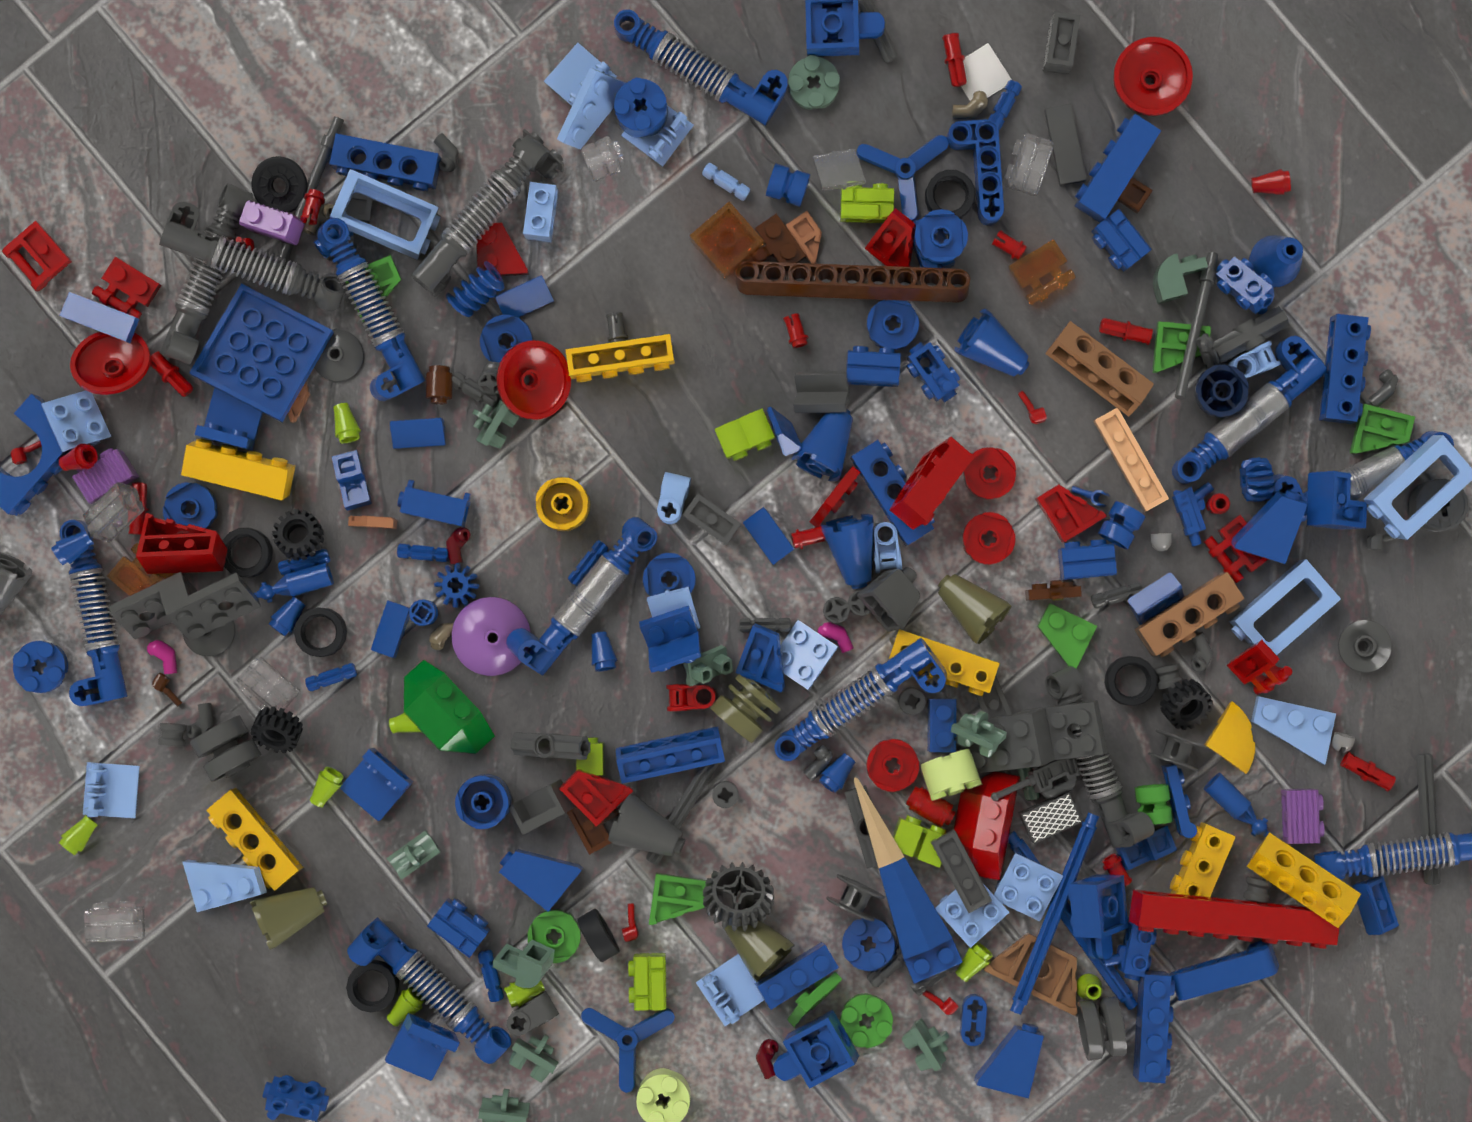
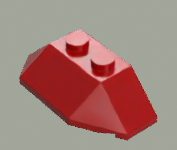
M993 771L980 779L982 785L971 789L966 788L960 794L954 830L978 875L1001 881L1017 791L999 798L998 801H993L991 794L1018 783L1020 776Z

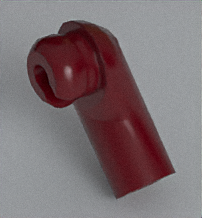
M465 527L455 529L446 541L450 565L463 563L461 548L471 537L469 529Z
M772 1039L764 1040L756 1054L757 1063L765 1079L775 1076L774 1066L771 1061L779 1050V1044Z

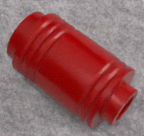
M915 786L906 801L909 810H912L940 828L943 824L949 825L956 813L952 810L954 805L943 798L931 801L928 790L922 786L921 788Z

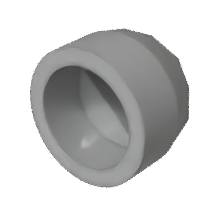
M1172 533L1150 534L1151 545L1155 550L1166 551L1169 549L1172 543Z
M1334 732L1332 739L1333 748L1338 752L1342 747V753L1350 751L1354 745L1355 737L1341 732Z

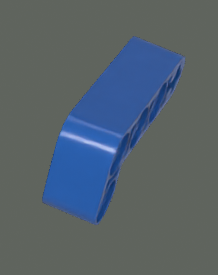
M986 119L955 122L947 133L949 147L954 150L973 149L977 216L982 224L987 226L994 225L999 221L1004 212L998 127L995 122ZM987 129L990 131L992 138H981L979 130ZM962 131L966 139L963 141L956 140L953 137V132ZM981 156H991L993 159V164H983L981 161ZM986 180L993 182L995 190H985L982 182ZM990 199H993L991 210L996 211L993 217H990L989 212H985L989 206Z
M1260 940L1248 945L1245 951L1184 967L1171 972L1169 975H1171V980L1175 981L1176 996L1179 1001L1270 977L1278 972L1279 963L1272 944Z

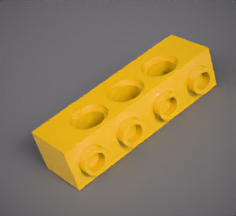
M237 788L230 789L206 810L210 814L208 817L210 822L218 829L221 827L227 834L225 837L227 842L234 849L238 848L243 853V861L248 866L260 867L265 887L268 889L272 888L275 891L281 888L304 868ZM233 814H238L241 817L242 823L239 828L234 827L231 823ZM250 834L258 837L259 844L256 848L251 847L248 843V836ZM267 854L275 857L276 864L274 868L266 865L265 856Z
M1270 832L1247 864L1249 869L1337 928L1351 914L1361 893Z

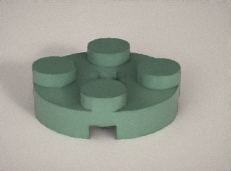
M810 55L798 61L789 73L788 88L790 96L798 106L804 109L825 108L835 100L838 94L840 77L831 62L824 58ZM816 77L819 79V88H808L809 78L814 79Z

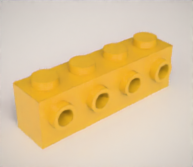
M670 334L565 349L569 376L571 379H576L577 382L591 381L592 376L602 375L604 379L614 378L618 376V372L628 371L629 375L644 373V368L654 367V371L670 369V365L675 364Z
M199 438L186 445L181 475L284 500L290 496L295 465L288 464V460L274 457L271 460L263 458V454L259 452L247 451V453L237 451V447L231 445L219 447L212 445L210 440Z
M900 629L898 630L889 659L922 638L944 666L947 672L946 685L958 688L960 683L969 687L967 692L982 697L984 692L990 693L1000 663ZM933 662L918 671L921 675L928 671V678L933 679L934 675L930 673L931 667L934 666Z
M1201 822L1199 826H1196L1197 834L1190 838L1193 842L1189 851L1185 850L1181 857L1180 865H1182L1179 875L1175 874L1170 883L1171 893L1211 897L1233 845L1235 836Z

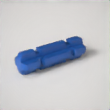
M1014 80L1007 82L1004 88L1006 91L1002 92L993 109L995 113L991 114L988 119L995 122L998 130L1001 129L1005 122L1003 118H1007L1016 100L1014 97L1018 96L1022 89L1020 83Z
M597 540L591 547L592 551L587 552L576 566L577 570H573L568 576V580L575 586H578L584 576L590 572L589 570L595 566L594 564H596L599 557L608 551V546L602 541Z
M398 544L397 557L408 559L411 557V559L427 561L436 559L437 562H447L449 558L447 548L437 547L435 549V547L413 545L411 547L409 544Z
M327 549L315 551L316 555L313 557L307 554L306 560H302L299 557V561L291 558V561L284 560L279 562L278 568L281 575L285 576L293 571L312 567L318 563H329L330 556Z
M353 663L343 665L341 669L337 667L320 673L318 676L314 675L306 678V687L309 691L320 689V686L326 687L344 681V678L356 677L357 670Z
M491 950L482 951L478 954V960L483 966L481 971L486 989L489 988L487 992L490 1002H497L504 998L502 988L499 987L501 983L497 969L493 968V953Z

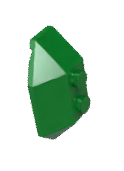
M423 660L404 677L403 712L439 751L476 754L495 737L481 711L441 670Z

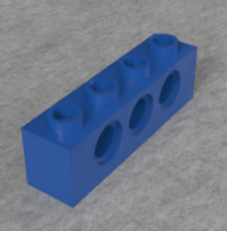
M335 134L330 165L339 175L347 176L351 169L375 180L377 178L385 179L390 185L403 186V183L413 185V188L416 190L428 191V188L436 189L440 171L439 162H441L442 158L439 153ZM358 154H365L366 159L362 164H354V159ZM391 159L392 163L388 169H380L379 165L382 160ZM416 164L417 170L415 173L410 175L405 173L407 165Z
M876 440L852 455L850 459L856 469L861 472V477L891 524L895 526L897 534L904 545L908 546L933 530L932 524L935 520L933 518L926 526L922 524L912 530L889 510L895 499L888 496V486L897 485L902 490L905 485L904 479L907 476L899 464L895 466L891 461L890 457L893 454L885 442L881 444L879 440ZM883 463L887 467V474L883 477L876 476L873 472L874 464Z

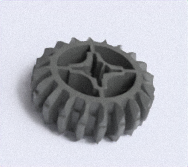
M731 862L730 868L727 869L721 865L720 872L713 870L711 878H707L703 889V905L708 916H713L714 924L722 921L723 929L731 925L734 932L737 926H742V929L746 931L747 925L750 924L756 928L758 921L764 923L766 915H770L772 904H774V888L770 885L769 877H764L762 870L755 872L753 864L749 868H745L743 862L740 864V867H735L734 863ZM738 891H741L739 901L736 902V896H738Z

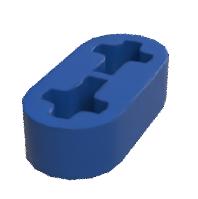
M977 994L966 996L962 1003L960 1036L964 1043L969 1046L981 1044L985 1037L987 1004ZM973 1000H977V1003L982 1006L981 1009L976 1010L975 1018H972L971 1009L967 1008L968 1005L973 1004ZM971 1022L975 1023V1030L980 1032L979 1035L974 1036V1040H970L969 1036L965 1034L966 1031L971 1030Z

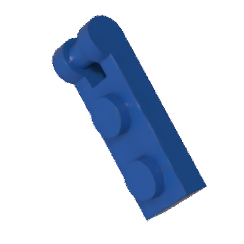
M1172 763L1162 765L1165 784H1169L1171 799L1169 801L1172 807L1176 830L1181 836L1193 838L1197 834V827L1189 820L1187 810L1191 809L1188 795L1183 794L1181 784H1184L1185 780L1182 769H1178L1177 765Z

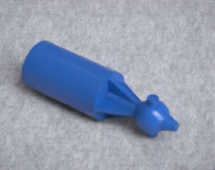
M325 562L288 573L274 586L267 584L266 581L262 582V586L254 594L258 598L267 600L270 603L274 594L293 597L334 584L330 567Z
M1221 773L1216 774L1207 782L1203 789L1233 819L1252 825V836L1262 835L1266 837L1269 832L1266 824L1268 820L1266 818L1257 820L1251 802Z

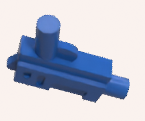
M1209 482L1193 492L1192 486L1183 491H1173L1174 496H1172V500L1177 513L1180 515L1184 534L1189 536L1192 547L1202 544L1199 531L1206 529L1200 510L1205 509L1203 498L1214 491Z

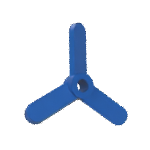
M937 135L909 157L901 159L867 144L859 145L856 154L859 159L895 174L899 183L902 213L911 221H914L919 215L914 174L946 150L949 143L947 137ZM908 166L910 171L903 173L900 168Z
M586 1008L581 1013L583 1023L617 1042L619 1046V1087L625 1093L633 1091L636 1086L637 1043L670 1025L675 1019L674 1012L666 1008V1010L655 1013L631 1028H625L592 1008ZM630 1035L632 1042L625 1043L623 1037Z

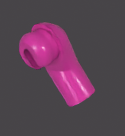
M826 622L818 628L820 635L837 641L842 653L854 648L843 626Z
M160 640L150 642L147 646V652L151 656L154 655L163 661L164 674L177 673L175 650Z

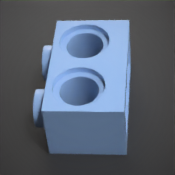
M530 182L523 235L526 239L552 243L559 192L556 185Z

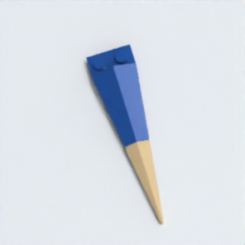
M854 777L855 787L882 879L901 954L915 984L961 964L963 961L947 927L859 779Z

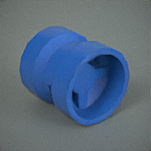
M418 600L411 605L409 616L415 624L429 626L437 620L439 610L432 601Z

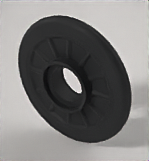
M275 156L265 159L257 166L252 176V192L256 201L261 205L273 207L285 213L296 210L307 192L305 173L296 162L286 157ZM276 178L283 179L286 184V188L282 193H278L273 187V182Z

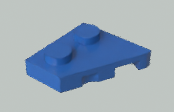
M755 623L752 626L735 673L782 692L785 688L779 633Z

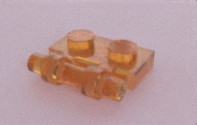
M1054 239L1008 267L1021 290L1028 285L1032 286L1034 291L1026 296L1030 305L1037 301H1044L1050 293L1059 288L1061 290L1068 286V282L1076 278L1071 269L1065 273H1062L1059 267L1065 264L1067 260ZM1051 273L1054 279L1042 285L1039 279Z
M138 542L131 548L134 554L137 553ZM123 556L107 577L131 596L160 582L163 578L166 579L175 574H152L150 577L141 569L142 566L137 558L132 562L128 557Z

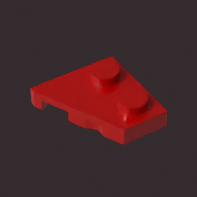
M502 222L493 223V226H489V230H484L485 235H481L482 239H477L478 243L476 244L477 268L481 267L486 271L484 262L488 261L498 270L501 276L529 275L526 265Z
M853 466L850 468L809 521L812 525L818 527L830 511L833 513L838 511L845 502L841 499L844 493L849 496L859 484L855 481L861 473Z

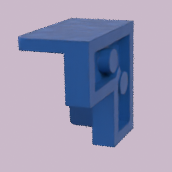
M1325 471L1310 472L1308 474V526L1332 529L1366 528L1367 503L1350 500L1351 473Z

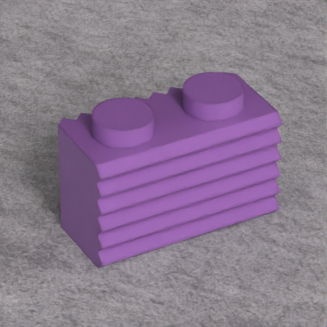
M250 200L246 201L239 221V225L252 232L293 245L298 244L305 225L304 222L293 214L285 213L260 203L257 204Z
M110 448L99 455L100 459L92 468L77 470L78 473L72 476L89 504L96 505L139 477L122 450Z
M1313 788L1281 789L1283 842L1287 844L1320 843V837L1324 836V823L1319 820V810H1323L1322 795L1318 794V790Z

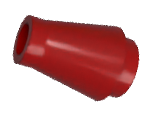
M1282 169L1251 178L1252 192L1284 195V192H1290L1289 170L1282 171Z
M82 443L66 455L61 456L59 465L64 471L90 469L97 462L98 454L93 446Z

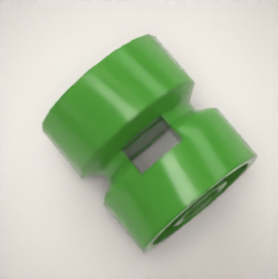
M1151 784L1134 787L1136 802L1140 804L1137 812L1147 814L1152 820L1153 825L1173 822L1172 807L1167 805V801L1171 799L1169 784Z

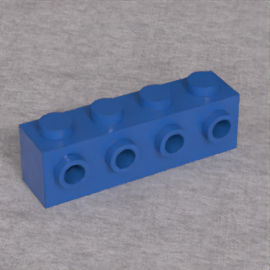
M1134 114L1129 120L1124 118L1117 129V132L1120 134L1116 141L1111 139L1103 151V154L1106 155L1102 163L1096 162L1089 173L1092 177L1088 185L1083 183L1075 195L1078 200L1074 206L1099 223L1106 219L1161 132L1160 129L1137 114Z
M1336 314L1330 317L1325 361L1327 373L1324 374L1319 421L1352 424L1358 422V418L1362 415L1363 404L1360 402V393L1364 391L1366 379L1362 375L1363 366H1366L1368 361V351H1365L1366 340H1369L1371 334V325H1368L1369 317Z
M1146 971L1145 977H1141L1140 981H1138L1133 1076L1139 1082L1165 1083L1166 1076L1170 1075V1060L1167 1059V1049H1171L1172 1035L1168 1033L1169 1022H1173L1174 1012L1173 1007L1170 1006V996H1174L1175 981L1171 980V975L1166 971Z

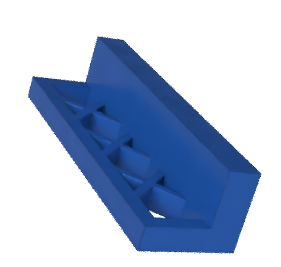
M718 726L616 748V762L622 784L725 762Z

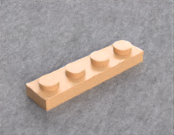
M1115 408L1094 420L1097 429L1144 512L1168 500L1169 497L1120 410Z

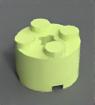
M970 749L950 753L948 756H941L921 764V771L931 801L946 797L945 792L948 793V796H953L964 792L965 786L967 789L982 785Z
M666 1068L656 1069L648 1073L641 1082L637 1094L636 1103L640 1116L645 1122H681L688 1113L690 1105V1087L686 1079L678 1072ZM663 1093L664 1097L669 1096L668 1102L659 1101V1095Z

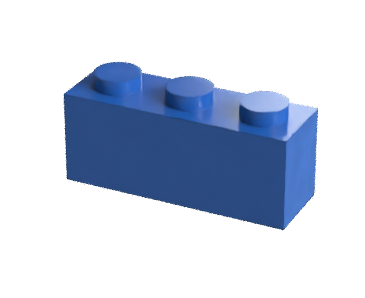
M820 942L754 984L767 1006L772 1010L839 967L827 946Z

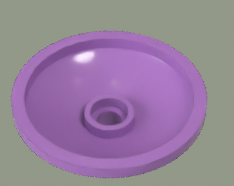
M497 597L477 599L465 606L455 619L451 637L453 649L461 663L475 673L486 676L507 673L521 663L507 648V637L513 630L523 628L530 632L529 623L523 612L510 601ZM490 633L497 634L495 642L488 641L487 637Z

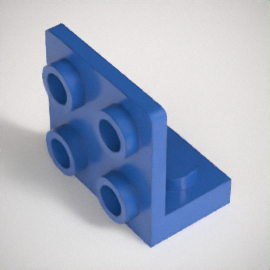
M215 388L204 426L197 425L195 435L253 451L263 412Z
M689 605L639 622V627L649 650V669L651 673L663 672L672 666L681 663H691L701 657L699 629Z
M371 748L362 756V762L344 781L340 789L373 818L380 821L414 781L377 749Z
M408 1013L385 1057V1061L390 1065L431 1081L447 1051L456 1052L460 1042L455 1032Z

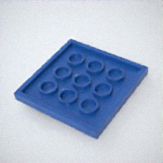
M241 283L189 373L191 376L283 423L334 332L328 327Z

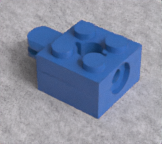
M805 0L807 57L810 55L817 57L859 55V39L879 38L884 33L885 21L882 14L879 12H858V0Z
M1096 874L1069 884L1068 898L1071 902V926L1074 937L1087 938L1089 957L1093 959H1109L1113 954L1112 934L1129 928L1124 875Z
M831 1010L787 1034L783 1040L787 1052L781 1054L776 1059L774 1072L782 1081H789L801 1074L810 1089L855 1065L860 1055L834 1010Z

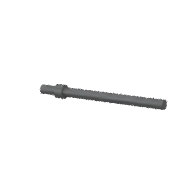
M334 116L327 135L324 134L320 143L322 148L308 180L306 193L310 189H317L333 149L335 134H339L344 122L339 117ZM304 197L295 212V216L299 219L302 216L306 202ZM283 242L278 256L280 261L284 258L286 259V265L294 245Z
M1208 252L1206 259L1208 267L1201 271L1199 278L1201 285L1175 392V398L1184 400L1186 397L1197 349V338L1200 336L1210 289L1215 284V267L1218 259V254L1215 252Z

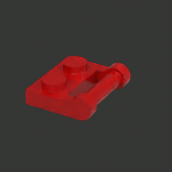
M36 220L2 250V253L7 258H11L31 281V286L36 292L45 288L51 279L72 262ZM21 247L28 251L44 272L38 275L20 254L19 250Z

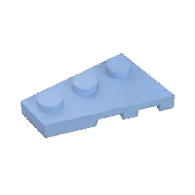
M590 67L557 140L581 150L614 108L615 96L626 82Z
M1260 696L1256 697L1252 723L1282 739L1322 765L1326 764L1336 713Z
M196 860L183 861L197 912L267 893L260 867L236 864L222 865L216 862L203 863Z

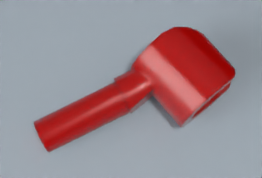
M236 238V242L239 241L240 246L245 243V248L251 246L252 251L255 248L253 239Z
M1021 391L1018 395L1029 411L1030 421L1033 424L1045 422L1047 416L1044 408L1034 409L1025 392Z
M38 441L30 446L14 448L11 451L12 462L16 465L28 462L26 454L42 447L41 442Z
M634 903L628 904L629 927L622 928V934L626 942L636 940L639 935L635 923Z
M928 990L922 994L936 1003L947 1015H952L959 1008L951 997L943 1002Z

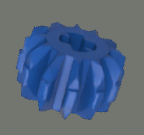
M1257 457L1244 460L1239 469V478L1242 494L1246 501L1259 502L1271 499L1275 481L1273 479L1272 465L1268 459Z
M460 563L455 564L454 572L449 565H446L445 570L448 575L438 572L437 576L443 579V582L434 583L435 587H442L443 589L437 592L436 596L442 597L447 595L443 604L448 605L453 599L454 608L459 607L460 599L464 606H467L469 604L467 595L473 599L477 597L475 593L471 592V588H480L479 584H471V581L478 578L477 574L467 576L471 568L466 566L461 572ZM458 578L460 583H463V588H459L458 593H456L454 588H451V583H455L454 579Z

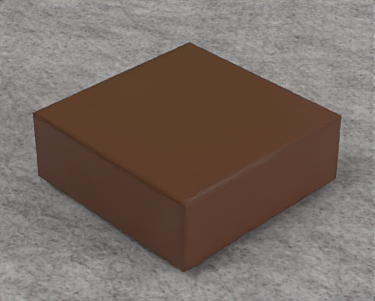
M1132 177L1117 201L1138 213L1153 190Z

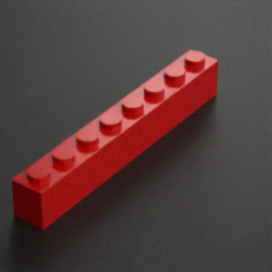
M1133 889L1129 922L1137 925L1140 931L1154 932V928L1163 929L1164 933L1178 935L1180 930L1188 931V935L1204 937V933H1212V937L1219 939H1229V935L1237 936L1238 940L1253 942V938H1262V942L1278 944V940H1285L1286 944L1293 946H1302V943L1306 942L1310 943L1312 947L1326 949L1327 945H1337L1339 928L1305 906Z

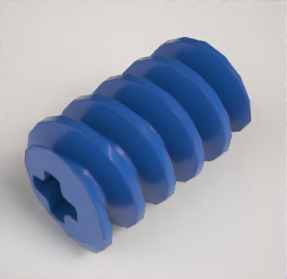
M488 261L484 262L486 271L481 267L476 268L479 277L472 273L468 275L471 283L464 279L461 281L463 290L457 286L453 288L456 294L455 297L449 292L446 294V298L451 306L466 317H471L474 311H478L481 308V304L488 303L489 298H494L497 295V291L501 292L505 288L500 273Z

